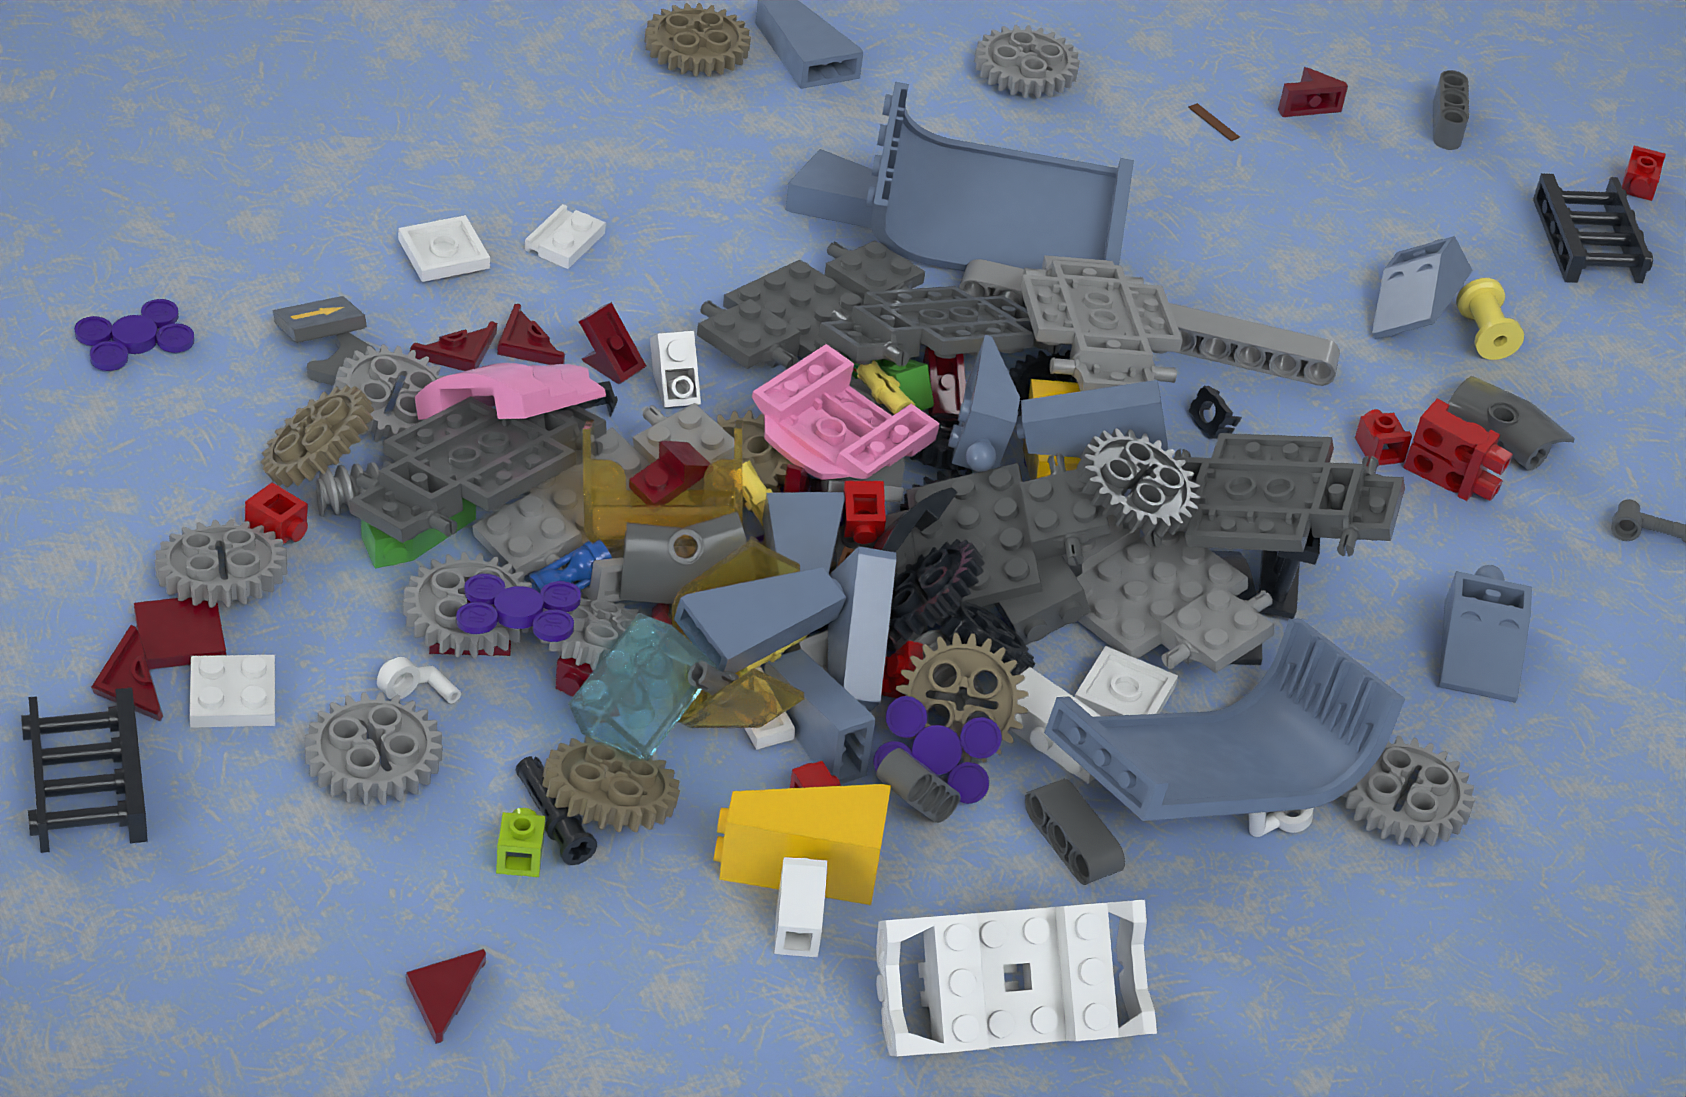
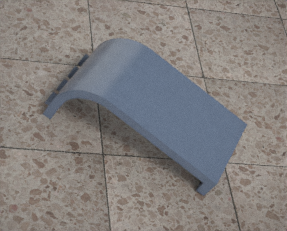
M895 82L893 95L886 94L882 113V115L889 116L888 125L880 124L877 145L884 146L882 156L875 155L871 176L878 177L877 186H869L866 203L867 207H873L871 230L880 243L907 259L965 271L967 264L975 259H983L1022 269L1025 267L1042 269L1044 255L1113 261L1114 265H1119L1134 160L1120 158L1118 167L1115 168L946 138L922 128L909 116L906 110L909 84Z
M1289 619L1277 654L1265 676L1245 697L1226 708L1206 712L1093 717L1071 697H1056L1044 733L1142 821L1302 810L1319 807L1337 799L1354 787L1370 771L1390 739L1405 698L1304 620Z

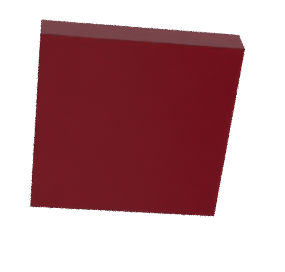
M192 597L183 601H179L178 598L134 603L136 627L140 634L150 669L191 665V656L226 655L218 603L214 607H209L208 601L203 600L198 605H193Z

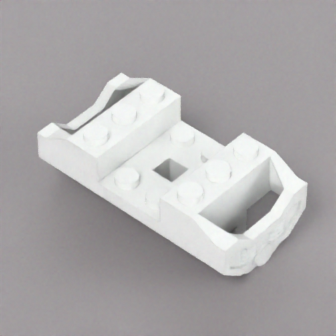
M1145 900L879 921L876 953L880 975L877 976L876 986L878 999L882 1002V1027L889 1056L985 1050L991 1047L1156 1034L1155 1010L1148 991L1144 952L1147 924ZM1108 912L1120 917L1116 948L1118 962L1124 969L1119 974L1120 991L1130 1019L1120 1027H1118ZM922 931L925 962H918L919 978H924L925 991H920L921 1007H929L932 1040L908 1033L902 1007L899 971L901 942ZM1022 963L1025 989L1019 990L1018 981L1005 982L1004 973L1017 972V964Z

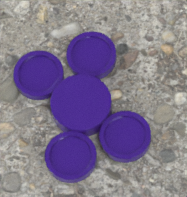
M166 299L148 301L142 306L141 315L124 316L115 321L113 325L103 317L90 316L79 320L74 328L75 337L80 343L93 346L90 350L91 364L95 368L104 371L122 368L128 362V354L148 352L156 344L164 351L180 353L190 349L195 341L194 332L189 326L176 323L179 318L177 305Z
M493 574L474 575L465 582V597L471 603H467L458 609L456 623L466 633L484 634L490 632L496 627L497 622L512 629H525L533 626L535 636L547 642L566 640L574 632V620L566 612L573 611L580 605L581 591L570 582H551L545 585L540 593L524 586H514L505 589L504 581Z
M909 696L895 699L886 711V723L889 729L900 737H916L912 750L906 744L898 741H890L881 745L875 752L873 759L876 773L879 765L894 749L902 748L935 774L942 775L950 772L948 784L959 792L961 796L959 802L972 804L982 800L990 786L986 770L976 763H959L963 755V749L970 756L979 759L994 755L1002 743V733L999 726L993 720L985 717L973 718L964 725L959 737L954 730L946 726L932 725L925 728L928 715L925 706L918 699Z

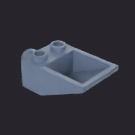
M1455 236L1402 250L1394 255L1383 271L1372 332L1375 339L1433 325L1455 294L1464 287V282L1473 270Z
M988 335L984 336L965 387L963 402L958 416L959 425L954 424L948 443L949 447L954 448L952 464L978 472H985L999 467L1016 424L1020 396L993 337Z
M1484 565L1474 575L1459 571L1455 572L1444 602L1438 687L1516 703L1531 617V586L1505 581L1502 571L1494 565Z

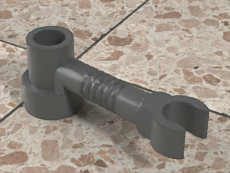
M1627 499L1620 502L1618 511L1613 515L1611 531L1619 540H1635L1640 536L1641 530L1644 528L1681 538L1686 543V524L1641 513L1640 505L1634 500Z

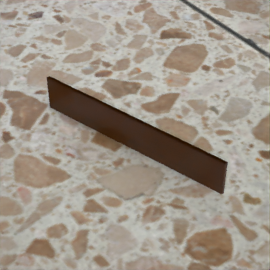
M1198 103L1188 106V108L1230 141L1240 138L1239 135Z

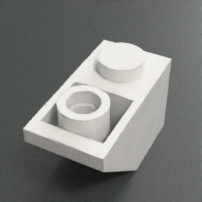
M694 331L658 333L650 337L653 375L663 408L690 406L693 403L700 405L701 398Z
M783 858L776 909L774 954L818 957L823 924L827 860Z

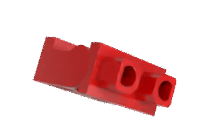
M1437 398L1420 417L1413 443L1410 446L1403 468L1449 491L1458 493L1457 496L1465 501H1468L1474 493L1491 501L1499 492L1503 480L1487 472V470L1489 469L1502 475L1507 469L1513 453L1497 445L1500 437L1499 433L1493 430L1487 432L1481 425L1466 422L1448 412L1450 405Z

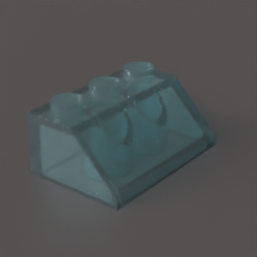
M639 613L568 705L583 735L648 761L702 690L690 685L688 682V672L692 665L702 660L717 669L716 664L672 625Z

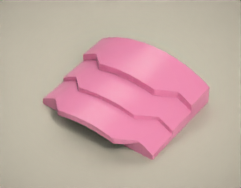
M827 344L752 392V399L764 415V439L794 465L803 467L807 473L821 480L846 477L867 479L883 467H890L904 456H914L936 440L940 423L913 404L908 405L891 416L850 387L854 363Z
M497 363L439 378L425 386L415 396L418 420L427 419L470 396L490 407L496 406L498 419H523L605 397L606 393L605 388L590 379L588 368L571 364L527 366L517 363Z

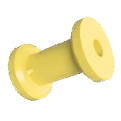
M1480 278L1469 282L1460 290L1456 298V305L1462 316L1476 321L1479 331L1475 336L1474 343L1480 356L1489 360L1503 359L1512 355L1520 348L1524 341V332L1516 320L1505 318L1501 310V306L1505 301V292L1502 285L1492 278Z

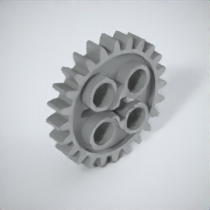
M1014 25L1013 30L1002 26L1001 33L993 29L991 30V35L984 34L982 41H978L974 62L976 63L975 69L981 71L980 77L989 78V85L998 83L999 91L1008 88L1011 89L1010 95L1022 92L1023 97L1027 98L1029 93H1033L1037 98H1040L1043 92L1052 97L1054 90L1063 93L1064 87L1071 88L1072 82H1076L1080 60H1078V52H1073L1074 46L1065 45V38L1055 39V32L1046 35L1043 34V28L1032 31L1031 26L1027 25L1025 30H1021L1019 26Z
M385 344L381 345L379 352H376L371 346H367L365 355L356 350L352 359L345 358L343 367L338 369L333 389L338 387L341 390L346 385L350 388L356 386L366 395L372 403L371 406L374 408V411L371 413L373 420L366 424L369 429L361 435L371 431L374 433V441L378 442L382 436L390 438L425 420H418L415 396L431 382L444 377V375L438 376L441 366L429 367L427 365L429 357L426 356L418 360L415 358V350H411L408 355L402 354L400 346H397L394 352H389ZM403 375L406 378L392 413L386 416L384 413L387 404L392 397L399 376Z
M230 519L226 525H220L217 520H213L211 526L208 527L198 522L196 525L197 529L195 530L182 527V535L171 533L169 535L170 542L162 541L160 543L161 550H156L155 571L156 578H159V586L166 587L168 595L178 593L179 601L192 597L193 605H198L203 600H206L209 607H214L217 601H223L226 607H230L232 600L236 599L243 604H247L248 596L262 599V590L274 592V584H282L283 575H287V548L283 547V540L275 539L274 531L264 533V526L262 525L250 529L249 521L242 523L240 526H234L233 519ZM216 546L223 548L226 580L220 578Z
M462 552L461 559L456 561L451 555L447 554L444 564L432 559L431 569L420 566L418 568V577L410 576L409 587L404 589L403 615L406 616L407 627H414L415 638L425 636V646L429 647L439 643V653L443 654L449 648H454L456 657H460L464 650H469L471 656L477 658L478 650L484 649L488 655L493 656L494 646L507 651L509 649V640L516 643L521 642V632L529 633L530 627L512 629L497 622L493 630L484 634H469L462 631L457 626L456 613L461 606L467 604L464 589L465 582L470 577L478 574H493L500 577L505 583V589L514 586L532 588L531 582H524L523 572L512 574L513 564L511 563L502 567L498 566L499 557H494L489 562L483 561V553H479L475 560H469L466 552Z
M581 597L580 605L575 610L566 612L574 620V632L568 639L560 642H547L540 639L541 643L550 644L548 650L561 651L562 659L571 657L576 659V665L578 666L588 663L591 669L595 671L598 667H604L608 673H613L614 669H619L624 674H628L630 669L638 673H642L643 668L652 670L654 664L659 665L666 644L664 636L653 623H650L651 617L639 616V609L628 610L624 608L625 604L623 602L614 604L606 600L593 601L589 597L587 599Z
M362 692L361 701L357 702L347 695L345 696V706L342 707L337 703L331 702L330 714L319 711L318 722H310L309 734L305 735V763L309 764L310 776H318V786L320 788L331 785V796L333 797L344 791L347 792V802L349 803L356 796H363V803L368 806L372 797H378L380 803L386 805L387 796L393 795L401 802L403 801L404 790L416 795L419 793V783L429 785L431 783V774H438L439 761H442V732L437 731L436 720H428L427 709L415 712L416 702L413 700L403 706L400 704V695L394 696L391 701H385L384 693L379 692L376 700H370L367 693Z
M1397 736L1394 744L1388 741L1384 751L1370 771L1354 787L1341 796L1347 797L1346 809H1356L1353 819L1355 821L1367 819L1366 830L1381 829V839L1384 840L1392 834L1396 836L1398 845L1403 843L1404 838H1410L1414 847H1418L1420 840L1424 838L1430 846H1434L1437 837L1447 842L1451 833L1458 835L1461 832L1462 826L1467 825L1475 802V798L1472 797L1474 785L1467 784L1468 773L1458 772L1459 761L1449 763L1446 761L1447 751L1435 754L1433 753L1434 745L1432 743L1422 748L1419 747L1417 738H1413L1409 745L1404 743L1401 736ZM1415 770H1420L1416 783L1411 786L1401 811L1396 812L1395 809L1399 798L1403 796L1410 777Z

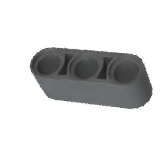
M1447 70L1440 75L1433 100V141L1440 148L1455 150L1461 147L1469 120V81L1463 73Z
M897 748L890 752L878 767L876 776L886 785H891V790L936 823L947 819L959 804L961 797L959 792L902 748Z
M1064 778L1026 793L1025 807L1031 821L1081 884L1086 885L1123 871L1125 856L1122 847L1068 779Z

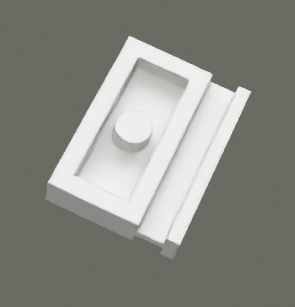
M562 204L525 239V251L535 250L538 252L539 257L569 269L605 234L606 222L578 210L572 213L567 210L566 205Z

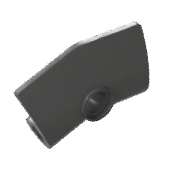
M1474 376L1467 378L1456 389L1448 403L1450 405L1448 412L1466 422L1479 424L1487 432L1493 430L1499 433L1500 437L1497 445L1513 453L1512 458L1527 470H1534L1544 462L1552 444L1560 442L1574 443L1575 440L1573 436L1531 402Z
M737 511L683 528L626 523L623 549L624 562L619 596L622 600L678 605L680 598L686 594L758 580ZM682 535L692 536L695 541V550L687 557L678 556L674 551V543Z

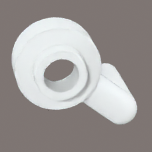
M397 657L384 663L377 677L378 688L391 700L396 695H400V699L407 697L418 684L429 683L450 704L455 703L461 696V691L436 667L425 666L417 668L406 657Z
M1314 808L1275 811L1267 815L1266 812L1249 813V832L1254 837H1261L1276 828L1290 833L1303 831L1312 823ZM1289 812H1296L1300 816L1289 817L1286 816V814Z

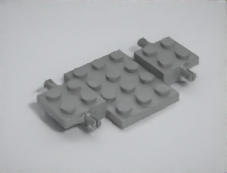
M1044 255L1042 269L1024 268L1020 288L1036 341L1047 345L1072 344L1070 360L1051 359V374L1072 375V377L1077 379L1080 391L1152 380L1175 383L1177 377L1176 367L1155 366L1153 361V353L1180 352L1182 337L1163 286L1144 284L1143 277L1125 276L1122 266L1114 265L1113 261Z
M696 403L669 417H665L654 405H651L650 409L647 407L644 410L643 418L652 427L633 436L634 447L613 427L608 429L605 435L595 439L603 444V450L599 456L592 457L582 450H575L576 465L561 472L558 476L535 486L530 491L523 493L525 496L514 503H504L499 508L491 510L494 514L472 525L474 537L494 557H499L498 561L503 566L508 563L513 564L512 574L523 572L524 576L533 571L541 570L583 546L588 541L594 543L600 539L607 547L612 558L623 557L627 522L680 528L702 522L701 511L687 496L710 484L711 481L720 490H724V486L727 488L731 484L732 478L721 468L728 461L741 455L740 444ZM660 441L689 442L714 466V471L654 513L629 488V479L659 458ZM565 564L557 570L565 569L568 565Z
M1111 514L1108 516L1111 534L1091 538L1081 544L1084 562L1078 565L1074 553L1076 566L1068 564L1084 589L1091 613L1081 617L1078 622L1115 650L1138 659L1162 644L1170 650L1162 655V661L1169 669H1173L1182 661L1189 664L1195 660L1217 673L1274 635V623L1259 613L1261 610L1272 605V598L1269 593L1262 590L1248 601L1239 599L1237 595L1248 589V577L1206 547H1187L1186 532L1177 531L1172 535L1167 531L1159 547H1155V543L1153 547H1150L1145 542V535L1140 538V529H1136L1134 533H1131L1129 529L1123 528V523L1120 526H1116V517ZM1062 555L1067 562V555Z

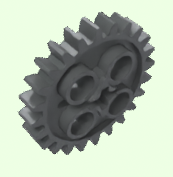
M1118 428L1111 435L1103 431L1100 437L1094 436L1091 442L1087 444L1079 457L1081 461L1077 465V469L1082 471L1078 481L1086 483L1082 490L1083 493L1095 496L1091 505H1102L1105 508L1102 513L1104 517L1111 514L1116 517V526L1126 522L1131 533H1134L1137 527H1139L1146 537H1149L1153 530L1159 537H1163L1167 531L1174 535L1179 528L1184 529L1197 511L1198 507L1196 504L1200 500V496L1195 494L1199 485L1190 481L1194 473L1182 469L1186 463L1185 460H1174L1172 458L1174 454L1173 449L1162 450L1160 440H1157L1154 444L1150 443L1146 433L1139 439L1136 438L1131 429L1128 430L1125 436ZM1151 468L1154 469L1150 476H1145L1129 496H1124L1128 489H1132L1140 481L1145 472Z

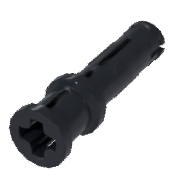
M532 756L522 759L516 766V774L524 783L539 811L545 816V832L551 840H555L561 848L560 857L568 865H579L587 861L596 852L597 841L591 833H586L584 830L581 815L569 817L567 815L569 807L557 808L555 806L557 798L546 796L548 788L542 786L544 766L538 757L535 756L533 759Z

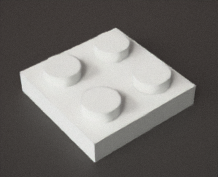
M466 215L398 228V240L422 282L490 269V256Z
M1105 646L1076 692L1075 698L1101 716L1160 714L1176 687L1178 675Z
M275 655L191 656L190 728L275 726Z

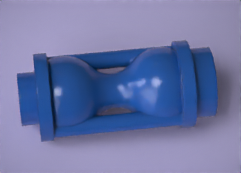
M600 539L594 543L588 541L583 546L541 570L528 575V578L532 584V589L539 593L545 585L556 581L570 583L580 581L575 585L581 591L591 584L593 562L595 560L611 559L612 556ZM569 563V565L565 569L557 570L558 568Z

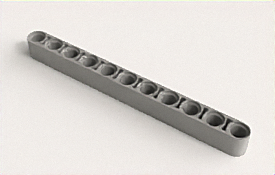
M975 259L967 264L959 289L974 298L1005 296L1020 306L1026 307L1020 288L1024 269L983 259ZM1169 303L1182 337L1180 352L1176 353L1318 386L1330 384L1336 376L1340 350L1333 341Z

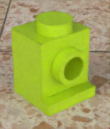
M517 808L512 813H502L497 844L496 874L539 877L544 844L545 816L537 815L535 811L529 808ZM508 852L532 854V858L507 856Z

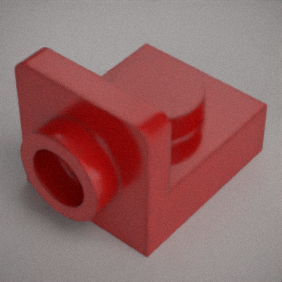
M908 640L891 657H885L881 695L892 698L906 696L896 690L897 686L909 684V680L901 674V671L909 670L914 672L916 666L912 663L910 657L915 656L923 660V643Z

